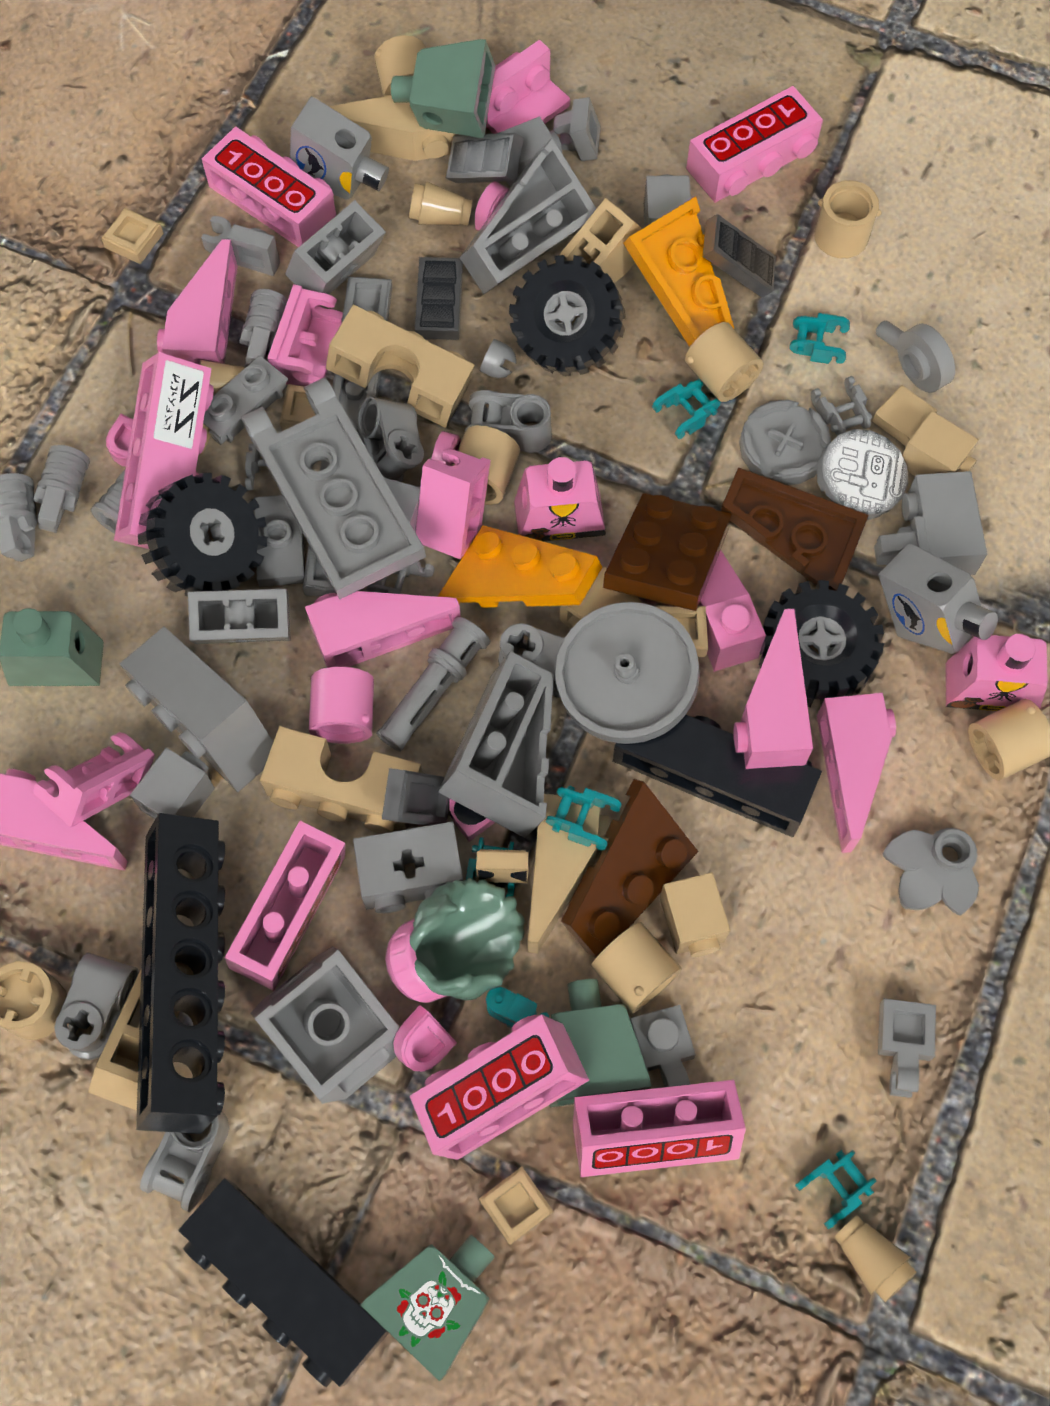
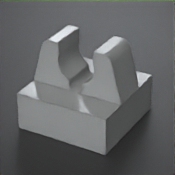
M590 97L574 99L572 110L555 116L553 131L556 134H560L562 150L577 151L581 161L597 159L601 128Z

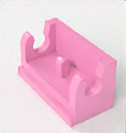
M293 284L267 358L272 366L288 378L289 381L286 382V385L307 386L326 377L329 344L342 324L343 312L320 306L334 308L337 301L335 297L326 293L302 289V286Z
M445 449L443 450L442 460L447 463H453L455 466H448L440 461L428 459L422 467L416 535L422 545L461 559L482 526L491 460L484 457L478 459L456 450Z
M118 732L111 736V740L115 745L121 747L125 754L120 755L118 751L108 746L102 749L99 755L68 771L59 766L52 765L44 770L50 780H41L35 783L32 793L68 826L73 827L130 796L150 769L155 754L150 749L144 750L127 734Z

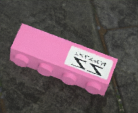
M158 352L142 363L114 541L149 549L148 544L138 545V534L146 531V526L139 525L141 514L150 511V508L145 505L151 497L160 494L158 491L165 486L192 474L193 477L199 474L196 472L198 455L202 453L207 439V431L203 428L204 415L211 405L214 393L213 385L209 384L212 368Z

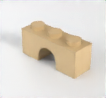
M354 304L329 344L326 362L327 370L365 389L372 377L381 370L394 369L404 373L412 382L407 404H411L418 415L444 428L449 424L468 389L475 364L465 360L459 353L447 351L425 340L420 334L414 331H406L386 321L380 314L374 311H366Z
M279 726L260 778V782L267 796H270L271 802L287 809H298L299 805L317 809L318 815L336 822H345L346 817L365 822L364 826L367 829L379 834L393 832L394 830H407L410 823L382 820L389 768L423 773L421 764L373 751L369 766L362 776L350 782L335 781L326 775L331 758L326 738Z

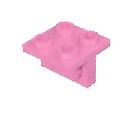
M540 40L521 53H513L496 65L486 127L493 134L539 116L544 124H546L570 106V97L550 80V49Z

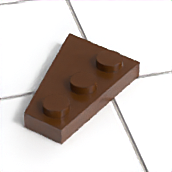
M739 467L721 508L722 512L732 514V523L817 586L819 580L829 581V589L834 591L837 590L839 583H843L869 516Z
M633 779L625 794L630 798L619 820L613 819L604 835L608 838L606 849L602 851L596 865L588 867L561 919L562 924L584 950L594 958L635 922L661 893L663 884L670 883L699 852L646 783L637 779Z

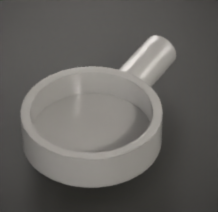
M883 321L878 325L876 335L897 349L905 374L919 389L933 393L952 382L955 376L953 355L944 338L933 327L921 323L903 332L889 321Z

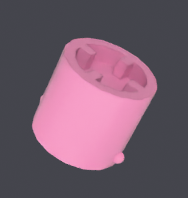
M329 667L314 672L311 676L309 733L326 738L329 743L337 744L357 743L369 739L372 736L373 676L366 671L351 667Z

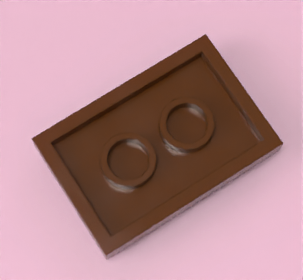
M643 493L605 571L603 588L697 611L728 533L732 514L718 511L710 506H697L672 500L664 495Z

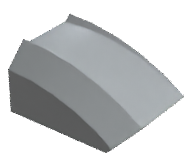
M333 946L314 957L307 965L270 995L266 996L251 1012L257 1023L322 1104L347 1099L396 1057L393 1042L396 1032L400 1027L341 952Z

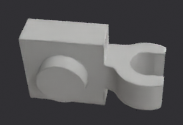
M213 216L210 222L213 231L220 233V235L216 237L207 234L202 235L201 239L206 251L212 253L222 239L231 240L238 266L271 276L275 275L280 259L273 235H269L258 228L249 229L236 224L231 227L230 222L223 217Z
M885 998L880 1003L878 1055L893 1056L889 1085L890 1095L911 1098L912 1092H918L919 1060L931 1061L935 1057L936 1005Z
M677 1005L630 1018L647 1071L660 1069L664 1087L690 1085L682 1062L694 1059L696 1054L681 1006Z

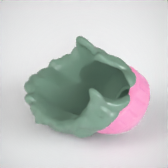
M471 878L464 881L455 880L454 882H447L446 885L439 886L430 897L420 903L415 918L402 924L392 935L385 957L387 972L391 981L407 998L423 1003L434 1002L446 996H452L461 1000H474L483 995L487 990L501 986L505 976L514 968L513 957L518 952L520 941L524 938L525 934L523 928L525 923L524 916L516 910L517 900L512 896L505 897L504 888L495 887L494 884H489L484 879H480L478 882Z

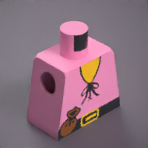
M558 457L549 464L525 468L514 500L518 535L543 542L606 535L601 495L592 462H573L569 458Z
M1014 634L1010 637L991 635L986 640L974 636L946 662V707L999 711L1025 698L1031 700L1040 708L1048 683L1046 641L1033 639L1024 634Z

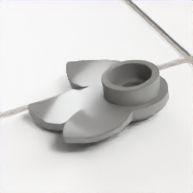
M944 828L931 835L919 830H910L894 838L886 846L883 857L904 870L898 889L900 903L903 908L924 910L943 900L952 912L961 916L975 902L979 891V884L972 868L977 860V848L972 838L964 831L956 828ZM944 847L953 848L958 854V860H947L943 856L942 849Z

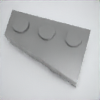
M553 138L534 155L459 257L483 295L581 229L597 209Z
M161 628L119 663L131 679L125 686L134 698L144 707L151 702L154 706L151 711L162 725L170 732L177 729L181 733L178 737L198 759L203 756L237 792L264 770L274 741L248 701L167 628Z
M510 651L491 675L438 793L526 838L546 818L547 803L543 802L545 776L549 770V759L546 758L547 733L551 730L554 674Z

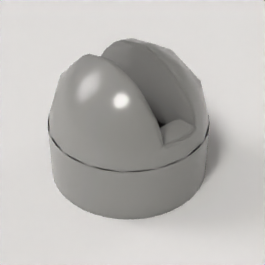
M493 339L481 364L480 372L498 379L505 378L512 372L503 367L505 360L516 364V354L507 344Z

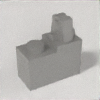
M971 471L916 475L908 493H904L902 497L903 518L905 521H910L911 524L910 526L899 528L897 534L878 537L877 543L874 546L877 565H888L910 543L970 575H975L987 556V549Z

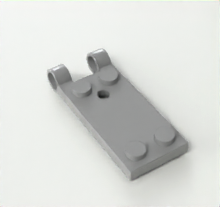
M324 377L304 387L305 394L315 416L279 433L274 429L263 407L241 416V419L251 441L264 460L338 598L342 599L425 558L426 554L421 541L343 409L329 381ZM323 460L329 463L328 468L322 471H314L312 469L313 465L318 461Z

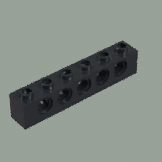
M159 813L146 835L136 1130L201 1134L217 1115L221 1114L224 1106L225 1087L223 1082H217V1063L221 1062L225 1048L224 1031L218 1030V1012L221 1011L225 998L224 981L218 980V964L222 961L225 950V935L223 932H218V916L222 914L224 908L225 888L218 885V871L221 870L224 863L225 842L219 840V821ZM178 869L189 872L194 879L183 876ZM177 915L187 917L194 926L185 925L178 919ZM175 962L184 963L189 966L194 975L181 972ZM174 1011L187 1014L191 1018L193 1026L181 1023L176 1018ZM173 1062H180L188 1066L193 1078H185L179 1075L174 1069Z

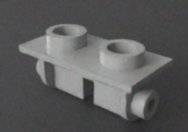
M259 355L213 396L210 407L205 411L203 424L210 429L209 434L219 445H222L226 440L231 443L234 440L233 437L245 428L241 416L260 407H263L265 410L276 399H281L284 396L282 391L287 387L286 382L289 381L288 378Z

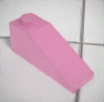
M222 239L168 309L165 329H159L157 334L158 352L196 364H200V360L225 364L238 268L231 240Z
M720 550L699 606H706L707 655L714 672L758 659L766 638L765 631L748 591Z
M356 591L342 599H339L336 593L325 594L316 599L313 604L305 606L311 629L327 668L351 667L453 629L452 622L455 618L461 617L457 598Z
M784 609L745 706L741 721L734 723L735 750L737 753L744 752L746 769L806 765L813 750L794 609Z
M883 693L825 698L817 714L842 853L852 852L862 837L889 746L896 734L895 716L891 708L886 709Z
M7 769L6 774H0V845L125 871L128 861L113 844L85 821L73 827L68 826L32 793L35 783H37L35 776L16 769Z

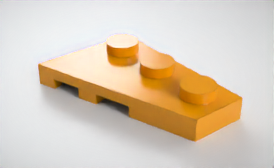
M696 196L629 236L623 243L689 347L702 333L715 324L728 322L734 328L721 280L715 276L711 262L703 257L705 234L703 235L697 216L700 208Z
M483 525L437 597L457 598L459 605L460 603L478 602L481 608L498 607L499 602L523 601L526 607L580 605L603 567L595 555Z

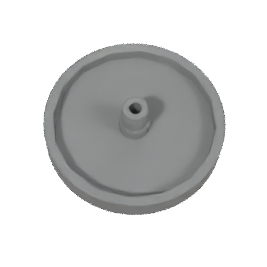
M622 602L601 607L589 613L575 624L559 649L555 677L563 705L577 725L599 739L613 743L632 744L657 738L671 730L683 719L695 700L699 686L700 671L694 643L689 633L677 619L655 606L637 602Z

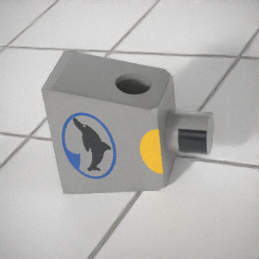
M312 96L309 98L291 126L290 159L302 171L314 179L320 178L324 180L332 189L333 194L343 199L352 198L360 183L380 191L389 173V167L370 158L372 136L367 130Z
M908 543L878 574L898 637L952 654L958 652L973 636L986 640L996 629L998 616L995 612L981 607L974 578L969 573L913 544Z

